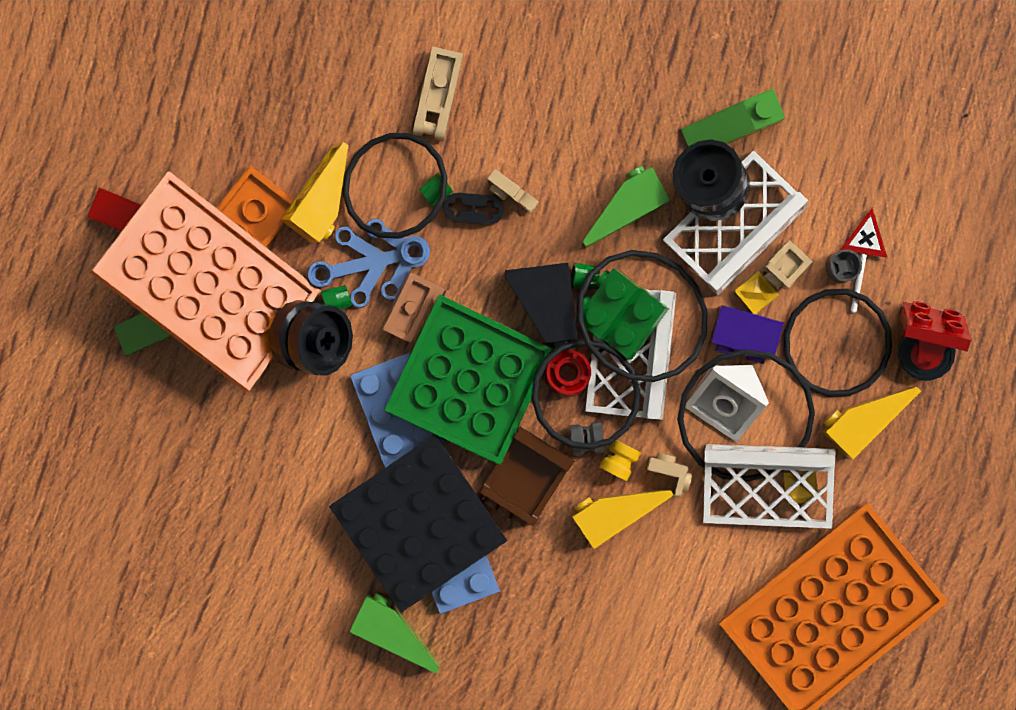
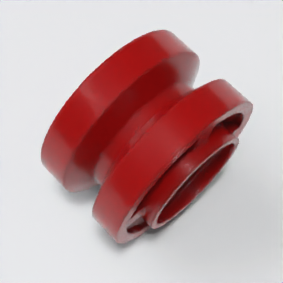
M574 350L561 352L548 363L545 370V381L548 388L554 394L565 398L580 394L586 388L591 378V367L584 355ZM564 366L572 367L576 372V379L570 382L563 380L560 377L559 370Z

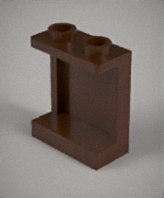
M520 426L501 465H495L479 492L484 495L482 501L496 510L500 506L511 512L509 518L523 527L527 523L534 526L544 507L575 461Z

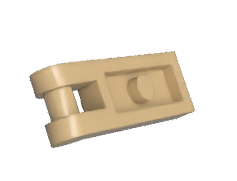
M432 46L414 123L413 135L423 136V134L435 136V140L444 141L463 61V53ZM428 112L439 115L437 124L426 121Z

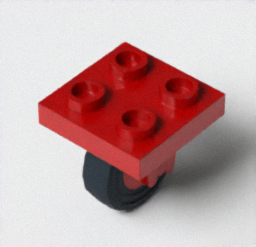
M903 301L900 317L904 334L898 343L897 350L900 365L909 376L918 380L931 381L941 378L951 369L955 361L956 349L968 352L971 337L966 318L960 312L953 309L941 311L933 309L930 305L921 301H913L912 303Z

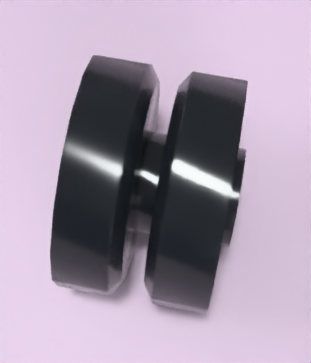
M712 139L698 141L685 148L676 159L672 171L673 185L688 210L698 218L709 221L724 220L738 213L746 203L750 192L749 175L736 151L725 142Z
M294 300L285 304L277 312L271 324L269 341L272 354L281 365L313 375L327 376L336 372L346 362L352 348L353 332L347 315L336 306L318 304L317 302L307 300Z

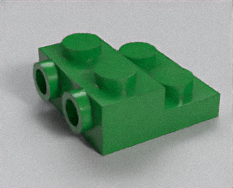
M613 268L611 272L607 270L598 278L596 286L599 289L592 298L589 296L584 298L583 322L586 329L595 336L606 341L627 359L632 360L670 308L621 270Z

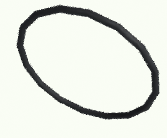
M630 250L608 256L588 273L578 294L577 323L586 347L605 368L626 379L656 382L679 375L697 359L707 337L708 310L699 286L679 264L658 253ZM630 256L657 259L677 270L693 288L702 311L701 336L693 354L675 370L656 376L630 374L609 363L591 343L583 322L584 295L593 276L612 261Z
M743 349L718 355L695 372L682 392L677 421L683 445L699 466L705 468V462L689 443L683 420L687 395L704 372L720 361L743 355L773 360L788 369L804 389L809 416L805 436L798 445V448L806 446L811 437L815 410L810 387L793 365L769 352ZM712 467V473L720 478L731 479L733 477L730 473H723ZM770 470V471H766V472H767L768 474H770V473L773 472L774 470ZM762 473L740 476L745 482L765 478Z

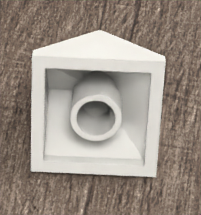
M753 365L713 366L707 371L686 402L685 408L737 442L769 402Z

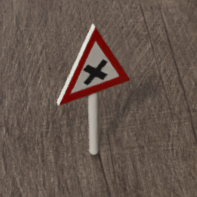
M873 208L870 209L840 249L860 253L862 270L856 278L854 291L860 293L867 255L887 258ZM852 298L851 313H856L858 299Z

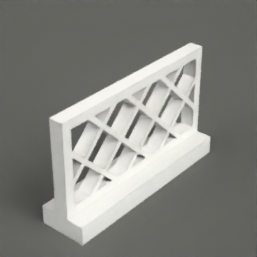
M754 150L742 161V164L746 169L754 161L763 170V182H750V187H763V204H744L740 209V226H721V220H718V226H699V218L690 212L663 239L708 284L709 288L717 296L808 207V199L800 192H796ZM767 175L774 181L767 182ZM767 187H781L788 196L780 204H767ZM744 209H763V221L758 226H744ZM767 209H774V210L767 216ZM695 220V227H687ZM721 231H740V244L736 248H721ZM744 231H752V232L744 239ZM681 232H695V249H681L673 240ZM699 232H718V248L699 249ZM687 254H695V261ZM699 254H718V265L709 274L699 266ZM721 254H729L721 261Z
M647 290L670 308L651 333L650 342L641 350L639 349L632 360H627L631 364L640 356L648 366L646 374L648 376H656L669 370L677 295L673 291ZM593 335V341L605 343L604 340ZM649 349V357L647 359L643 353ZM604 350L601 355L604 357L608 352ZM591 354V378L588 383L585 411L629 416L632 410L629 409L622 399L634 390L633 386L619 396L608 382L617 373L613 372L605 378L598 370L599 360ZM610 354L619 368L628 372L618 358ZM597 375H598V377L602 380V382H600V383L596 386V378H597ZM668 378L656 382L646 381L645 391L640 386L644 381H638L640 393L644 397L643 411H638L636 417L663 420ZM606 385L616 399L606 407L594 406L595 392ZM619 402L624 409L612 407Z
M706 444L703 523L832 529L835 449ZM712 467L726 468L733 477L720 488L711 478ZM733 468L742 469L737 473ZM748 469H758L765 477L754 489L740 477ZM765 469H772L774 471L768 474ZM781 470H790L797 477V480L786 490L773 479ZM797 471L806 472L801 476ZM814 471L828 472L827 484L818 492L805 480ZM736 480L749 492L737 504L724 492ZM767 482H770L781 493L770 505H767L756 493ZM800 483L813 494L801 507L788 495ZM711 486L717 491V492H716L714 495H712V496H711ZM826 490H827V501H825V500L821 497V495H822ZM719 495L732 507L725 515H710L711 503ZM752 496L764 508L756 517H748L740 509ZM784 498L797 510L789 518H780L772 510ZM818 499L826 508V520L811 519L804 510ZM736 511L740 516L731 515ZM769 513L773 518L764 516ZM801 514L805 519H795V518H796L798 515Z

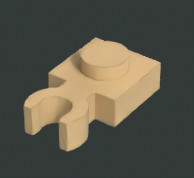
M496 169L488 177L487 181L492 185L489 190L503 201L509 197L529 213H532L538 205V200L523 191L521 187Z

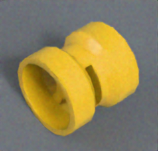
M616 440L609 446L611 454L602 459L599 467L627 481L631 474V463L638 461L641 452Z

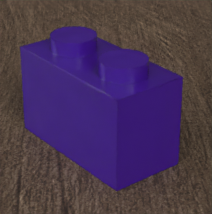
M721 305L718 308L709 343L716 345L715 351L724 354L748 349L769 352L775 355L784 322ZM746 355V360L759 364H764L765 359L771 360L769 358Z

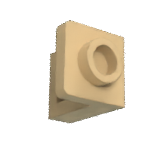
M788 240L762 268L767 273L764 278L776 289L782 287L784 290H787L813 261L792 241Z
M657 452L656 458L648 457L647 470L676 477L673 489L675 497L681 498L682 491L688 492L692 474L687 473L688 466L675 463V456Z

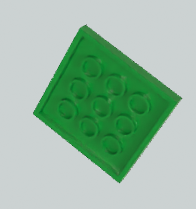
M439 294L383 411L437 435L490 462L501 465L531 401L533 378L543 359L554 349Z

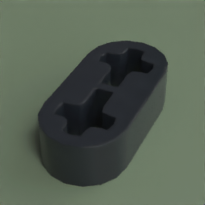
M453 193L446 198L443 205L447 218L457 223L494 225L502 219L504 213L501 201L490 195ZM456 199H461L462 205L472 206V211H461L460 216H454V211L449 209V204L453 205ZM487 202H493L494 208L499 209L498 214H493L492 219H486L485 213L475 212V208L486 207Z

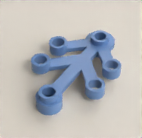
M372 219L367 223L368 226H371L373 223H379L382 226L381 232H393L386 228L379 219ZM340 227L335 233L336 241L342 246H350L366 257L331 266L323 261L315 262L308 270V278L317 287H327L333 282L334 278L369 270L359 288L355 289L350 296L352 304L362 308L369 304L370 293L387 265L400 262L391 280L385 282L381 288L382 295L386 299L394 300L407 272H410L412 267H420L427 262L430 256V247L426 240L419 236H409L401 239L382 238L397 248L396 250L383 252L356 236L349 227ZM345 230L349 231L351 234L350 240L348 242H341L339 239L340 233ZM367 232L370 237L378 239V237ZM412 246L420 248V255L416 258H412L408 254V250ZM319 269H325L328 273L324 281H319L316 278V273ZM390 284L397 287V293L394 296H388L385 293V288ZM358 292H363L366 295V301L362 304H358L354 300Z

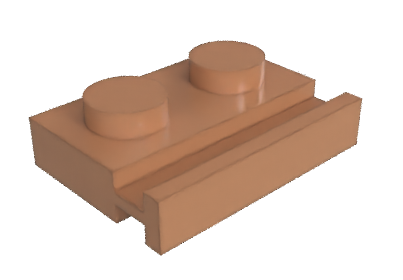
M408 271L380 329L415 345L437 296L440 294L448 298L451 292Z

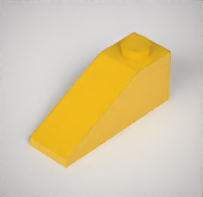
M344 142L333 143L281 218L283 223L310 243H320L321 240L325 241L335 228L333 222L338 217L348 145Z
M909 387L843 409L841 412L835 410L823 422L826 427L821 432L848 459H854L921 390L918 387Z
M670 489L598 497L593 501L589 496L574 506L577 512L572 514V517L593 549H595L673 497L674 494Z

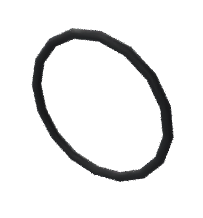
M388 133L370 140L354 154L344 174L342 194L348 214L362 230L378 238L401 239L420 232L436 218L446 198L448 176L442 157L428 141L411 133ZM390 139L411 140L425 147L436 160L441 175L440 195L432 212L417 226L401 232H380L366 225L353 210L349 196L351 173L359 158L374 145Z
M825 289L805 298L791 313L783 334L784 356L786 361L796 368L790 354V333L796 317L809 303L830 295H847L865 302L878 315L885 331L886 351L879 369L865 383L849 390L824 389L811 384L799 372L810 387V390L828 397L851 396L869 388L885 371L892 353L891 328L883 311L869 297L849 289Z
M580 339L560 345L543 359L533 378L531 400L537 420L552 438L571 448L592 450L612 444L629 430L638 413L640 387L638 380H631L634 389L632 411L624 426L611 437L593 443L571 441L556 433L543 417L538 401L539 381L548 363L561 352L579 346H586L584 340ZM591 341L594 347L601 348L617 357L630 374H635L634 368L620 352L603 342Z

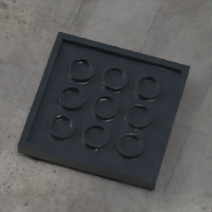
M433 435L329 506L400 613L508 541L437 435Z

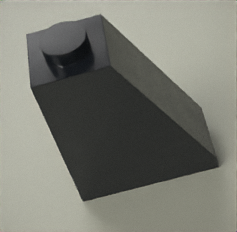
M568 263L505 270V279L545 344L552 343L553 349H556L562 344L578 339Z

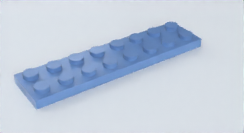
M410 353L350 375L385 468L434 435L383 411ZM438 437V438L440 439V441L442 442V444L444 445V447L446 448L443 439L440 438V437ZM486 555L434 590L432 594L439 613L442 614L500 592V589Z

